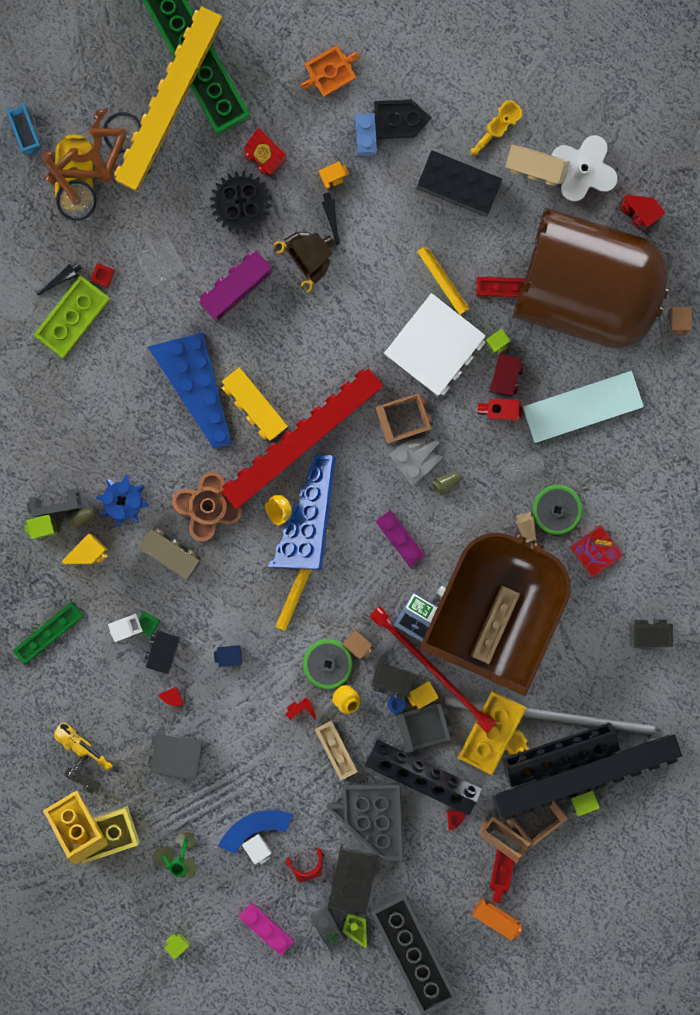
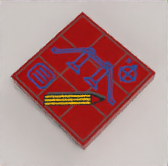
M599 525L570 546V549L591 578L623 556L602 525Z

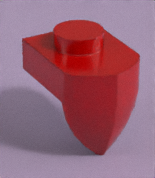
M307 697L298 704L294 701L286 707L288 711L285 714L289 720L304 709L308 711L314 720L316 719L314 707Z

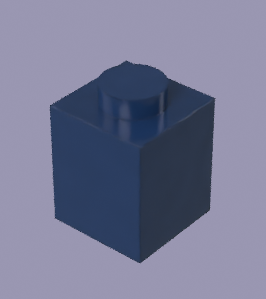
M241 645L217 647V651H214L215 663H218L219 667L242 665Z

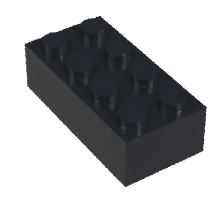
M431 150L417 184V189L487 217L503 179Z

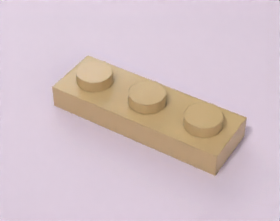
M332 720L315 728L314 730L340 781L357 773L358 771Z

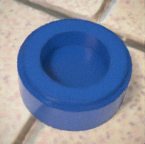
M396 694L389 698L388 708L392 713L401 714L405 711L407 702L402 695Z

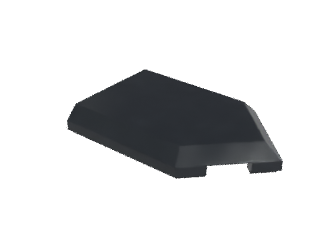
M412 99L374 101L376 140L414 138L432 119Z

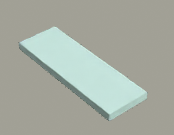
M629 371L522 408L533 441L537 443L643 408L644 406L633 373Z

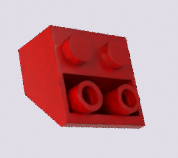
M625 195L619 202L621 205L619 208L623 214L629 215L633 220V226L638 231L641 229L642 232L647 230L666 213L654 197Z

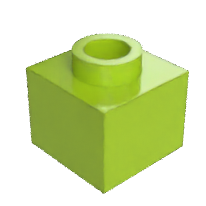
M501 328L487 338L485 342L494 354L497 351L502 353L509 348L507 344L510 342V339Z
M180 932L177 935L173 933L165 941L167 944L164 949L175 960L189 947L190 943Z

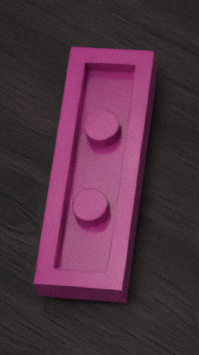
M252 902L238 917L281 956L294 942L287 933Z

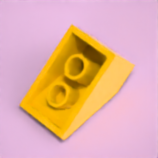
M77 790L43 810L67 858L74 865L108 845Z

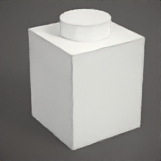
M136 614L108 624L114 642L143 632Z
M257 833L242 844L254 864L258 862L263 864L270 859L269 855L272 851L260 833Z

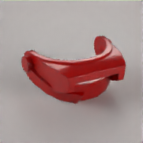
M316 849L319 861L317 866L309 872H299L292 866L290 858H286L287 866H290L299 883L322 876L323 854L321 849Z

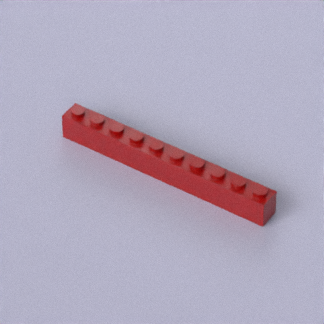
M369 368L366 371L361 369L354 375L356 379L353 382L347 381L340 387V393L330 395L325 400L326 404L322 408L317 406L310 412L312 414L307 420L303 418L296 424L297 429L293 432L287 431L281 437L282 441L279 444L274 442L266 449L268 451L267 454L263 457L261 455L257 456L252 461L253 465L249 469L243 468L237 473L238 478L232 482L230 479L222 486L224 490L221 493L236 510L383 388V384Z

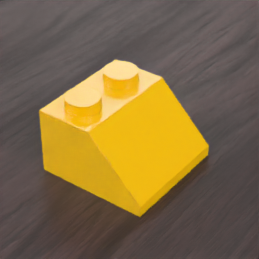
M88 534L62 562L64 564L102 563L108 557L106 553L109 549L93 534Z

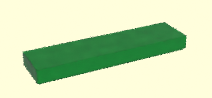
M70 602L12 651L26 665L82 619L84 615L73 602Z

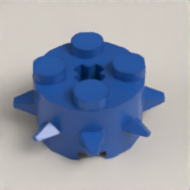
M128 475L124 476L122 482L114 483L109 479L106 480L108 488L104 494L97 495L96 499L103 502L105 509L101 517L111 516L115 518L117 527H121L124 520L129 519L138 523L137 514L141 508L149 507V504L142 500L141 495L145 486L135 487L130 484ZM121 496L122 498H127L125 506L118 504Z

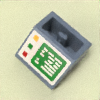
M412 592L393 625L422 642L438 606Z

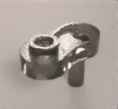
M86 755L79 758L74 769L67 768L64 776L84 786V791L93 794V792H98L102 785L80 773L88 759Z

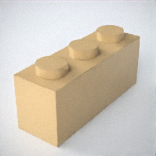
M516 144L511 145L505 167L509 168L511 173L517 175L525 173L528 174L530 179L539 181V178L546 180V184L556 186L557 184H563L570 161Z

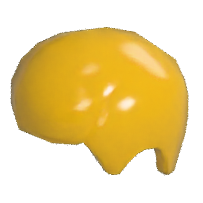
M282 495L270 497L269 501L265 503V510L269 519L279 526L290 519L292 507L290 502Z

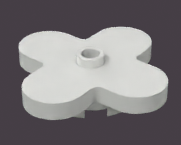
M596 135L587 137L579 150L567 145H561L553 151L552 156L570 161L564 182L561 185V194L567 201L578 202L582 200L589 188L604 193L611 191L615 187L617 174L613 168L603 163L607 153V143L602 137ZM581 166H587L588 170L582 171Z

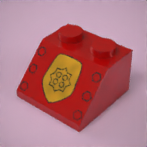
M260 128L254 132L243 147L245 151L244 156L251 163L255 161L259 165L257 169L264 176L268 174L272 177L287 162L286 154Z

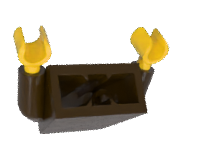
M295 232L285 238L284 242H275L274 247L282 245V249L277 253L283 254L287 251L306 279L310 278L301 284L302 287L304 283H309L310 289L306 291L309 292L312 290L313 284H316L328 270L330 265L329 257L332 255L329 248L334 245V240L329 235L322 239L317 232L313 234L309 232Z

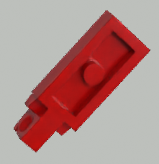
M498 849L496 850L490 881V891L494 892L492 901L500 903L502 893L507 894L514 866V861Z

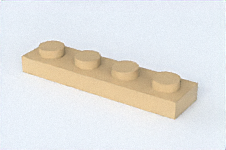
M501 585L470 656L485 663H490L520 593Z

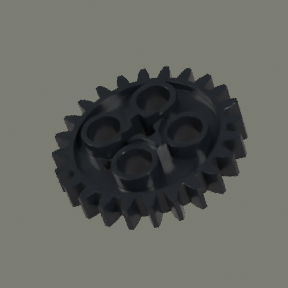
M235 171V177L228 173V180L222 177L223 184L216 183L215 185L218 190H212V193L216 195L215 197H210V201L215 202V204L210 205V208L216 209L212 215L219 216L216 222L223 221L222 228L228 225L229 232L233 228H236L237 234H239L240 229H243L246 234L247 228H250L253 232V226L256 225L260 228L259 221L266 222L264 215H270V212L266 210V208H272V205L267 203L272 198L271 196H266L270 190H263L266 183L259 184L260 177L254 180L253 173L249 177H246L245 171H243L242 176H239L238 172ZM237 186L241 187L242 200L246 201L243 203L245 219L241 218L240 206L236 204L239 202ZM251 187L254 189V193L252 196H246L244 190ZM228 190H232L235 192V196L232 199H227L225 193ZM248 207H256L257 212L254 215L247 214L246 210ZM236 209L238 215L235 218H230L228 216L229 210Z

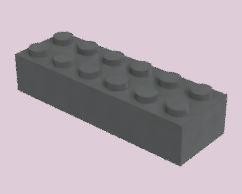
M405 891L371 908L370 912L421 1014L427 1015L457 1000L456 993Z

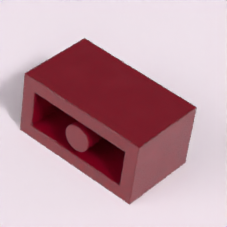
M499 353L489 392L512 397L513 393L517 394L519 383L516 382L517 377L522 375L524 364H521V358Z

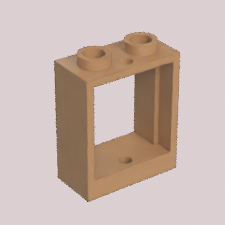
M416 393L375 407L387 444L431 430L430 426L433 425L430 414L426 415L424 407H427L424 396L420 397V394ZM416 400L424 427L393 437L384 410Z
M552 801V805L548 807L557 818L532 838L528 836L515 818L507 820V823L513 830L517 828L521 833L520 836L533 847L568 818L555 801Z

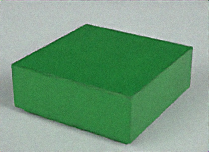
M143 611L139 618L142 633L151 637L160 620Z

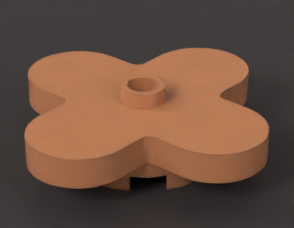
M216 472L204 474L199 481L196 491L180 489L172 498L173 509L178 514L191 518L189 533L198 542L210 540L215 533L217 523L233 525L239 521L242 515V508L240 507L236 510L221 493L224 490L222 486L225 482L223 477ZM204 504H208L210 506L209 511H205L203 509Z

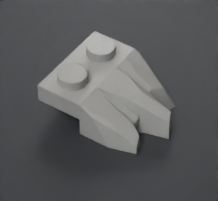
M425 434L413 436L389 454L411 485L436 468L443 459L441 455H434V451L440 443L434 440L426 445Z

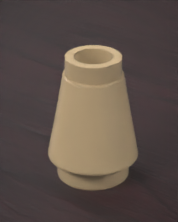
M531 512L516 516V524L522 536L527 538L525 542L535 540L534 516H531Z

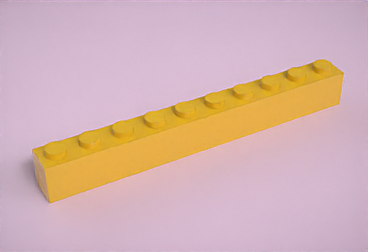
M202 6L199 11H195L192 17L194 22L191 28L188 27L183 35L185 40L182 45H178L174 54L176 58L174 62L169 63L166 69L168 74L165 80L162 79L157 88L159 92L156 97H152L149 103L150 110L148 114L143 115L140 122L142 126L139 132L136 131L131 140L133 144L130 149L127 148L123 156L125 160L122 166L119 165L115 171L116 182L137 193L223 22L221 15Z

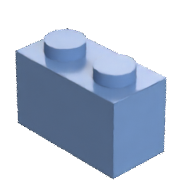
M374 113L355 114L358 157L377 155Z

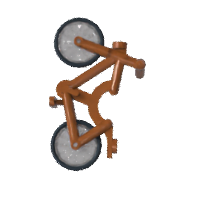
M98 109L93 117L96 121L89 129V135L93 136L94 144L92 149L86 154L78 155V150L73 148L57 164H54L51 160L53 157L52 152L47 150L41 152L40 158L49 170L44 179L52 185L57 181L61 186L57 192L56 205L59 212L65 218L73 221L84 220L94 212L97 203L96 194L89 184L80 180L67 182L65 178H99L103 182L111 181L114 176L112 170L116 171L117 169L115 162L119 153H125L127 148H131L133 144L131 141L136 131L139 132L142 126L139 119L133 114L127 112L115 113L106 120L103 128H99L100 122L108 109ZM102 136L107 146L112 149L106 164L98 154L101 149ZM71 160L75 162L91 160L97 170L62 169Z

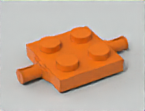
M335 45L304 64L310 79L300 84L305 91L314 85L320 91L323 98L356 79L351 69V63L360 59L359 54L356 51L346 57L338 45Z

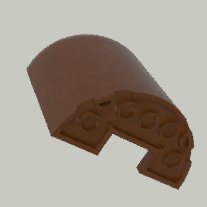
M544 208L534 241L535 247L526 278L522 282L512 318L612 348L628 347L640 341L650 331L656 318L661 317L664 308L661 305L669 292V288H666L668 279L667 265L661 251L652 242L643 237L553 209Z
M488 533L471 541L460 555L419 649L526 696L568 603L571 589L570 578L562 562L553 554L543 550V545L533 542L532 545L525 542L527 538L518 534L514 537L505 533ZM502 585L520 593L492 659L488 664L470 655Z

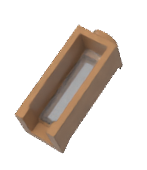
M493 816L489 822L485 820L480 827L481 834L479 837L511 858L516 864H518L530 846L528 841Z

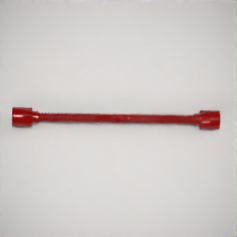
M380 606L373 611L369 617L379 627L383 626L397 640L399 639L400 643L404 647L406 646L407 650L411 654L413 653L414 657L420 660L421 664L427 667L471 711L478 720L476 723L486 733L497 724L487 712L484 714L478 710L457 687L455 688L450 680L446 679L445 675L441 674L392 625V622L389 620L390 616Z

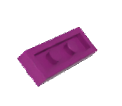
M391 510L375 521L409 567L425 556Z

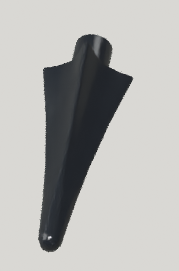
M329 192L323 194L324 202H322V205L330 223L335 244L339 245L335 199H331Z
M79 262L73 266L68 264L54 279L37 291L36 294L39 296L51 288L79 276L77 272L83 269Z

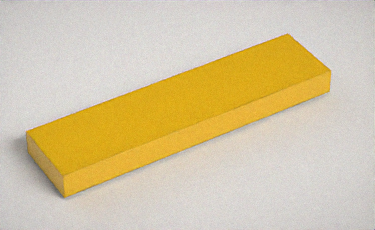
M423 247L418 250L417 253L459 315L470 310L429 247Z

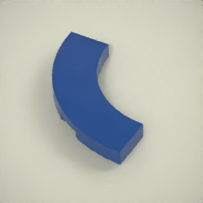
M263 810L251 813L228 829L218 847L236 854L240 845L257 832L264 830L286 832L293 813L282 810Z

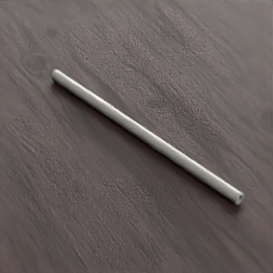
M445 697L444 706L467 709L457 698ZM470 700L478 710L482 711L486 702ZM526 708L522 716L589 727H597L610 722L615 730L654 735L655 726L531 708Z

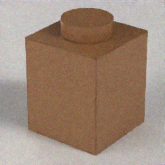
M692 307L670 308V332H675V335H686V332H690L692 329Z
M356 630L343 642V645L359 659L362 657L366 659L373 650L370 648L372 643Z

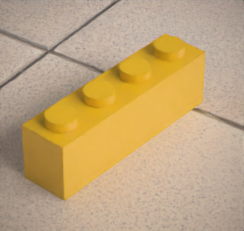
M240 367L221 381L224 384L221 388L228 396L231 394L236 399L234 404L240 411L244 409L247 412V420L252 426L256 424L260 428L258 433L264 440L269 439L271 442L288 428L286 423Z

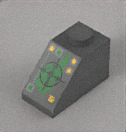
M328 906L311 914V920L328 949L346 940Z

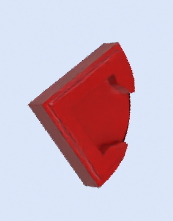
M177 687L158 694L162 701L168 705L180 706L184 704Z
M448 810V829H456L463 822L466 814L458 810Z

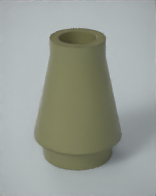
M455 470L452 473L435 478L432 485L438 495H445L462 479Z
M92 507L69 511L70 514L66 515L71 529H78L96 517Z

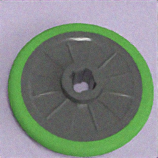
M553 485L543 489L536 496L532 513L536 524L544 532L552 535H563L572 531L579 524L582 517V503L572 489L562 485ZM555 506L561 507L560 514L553 512Z
M333 639L317 641L305 653L303 659L304 673L307 679L316 687L322 689L340 687L349 679L352 673V655L339 641ZM325 660L332 661L331 668L324 667Z

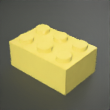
M128 806L94 817L108 845L82 860V863L84 864L139 845L140 841Z

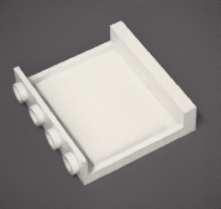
M431 293L384 352V356L389 360L391 359L427 387L436 397L440 394L444 396L450 388L448 383L452 379L456 381L462 373L459 369L463 364L467 366L474 358L471 355L474 350L477 349L479 351L485 344L483 339L486 335Z

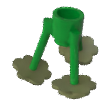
M180 831L178 836L175 837V842L180 844L182 848L180 857L172 860L174 852L171 851L169 846H164L163 848L156 849L152 859L154 862H157L158 866L166 865L165 869L170 870V873L175 877L181 876L185 878L187 876L188 878H193L198 867L194 864L193 858L188 857L184 859L186 848H194L197 838L194 837L191 831Z

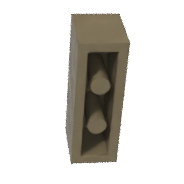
M157 528L155 531L151 529L138 549L188 580L200 562L197 559L199 555L190 549L185 551L181 548L182 544L175 539H172V541L165 538L166 533Z

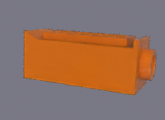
M481 897L472 912L475 918L511 941L514 937L518 938L523 928H521L522 923L520 921L518 922L517 919L489 901L486 903L483 897Z

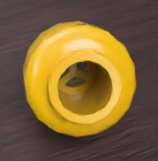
M344 685L334 692L332 701L342 713L349 714L359 708L361 698L351 686Z

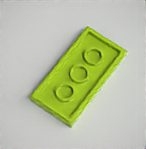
M80 275L33 336L65 359L111 299Z

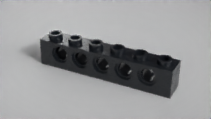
M609 722L502 758L505 776L510 786L514 787L606 755H611L620 751L617 733Z
M378 739L365 763V767L467 815H470L482 788Z

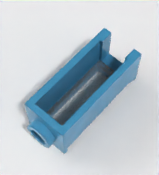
M23 102L20 103L21 107L14 110L7 108L6 112L21 152L24 155L32 156L37 154L38 150L42 149L27 107Z

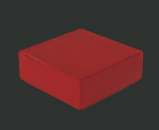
M97 263L90 281L109 288L116 270Z

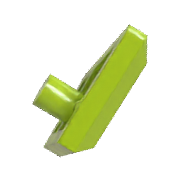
M348 913L342 932L364 948H367L366 918Z

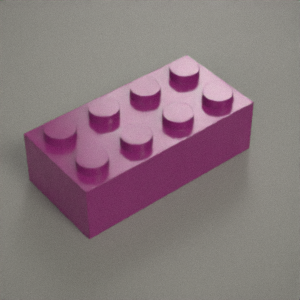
M250 251L244 256L243 263L239 266L237 264L228 271L229 275L225 279L223 277L218 279L214 283L215 288L210 292L206 290L199 297L200 306L215 323L273 273L272 267L257 251L254 253Z

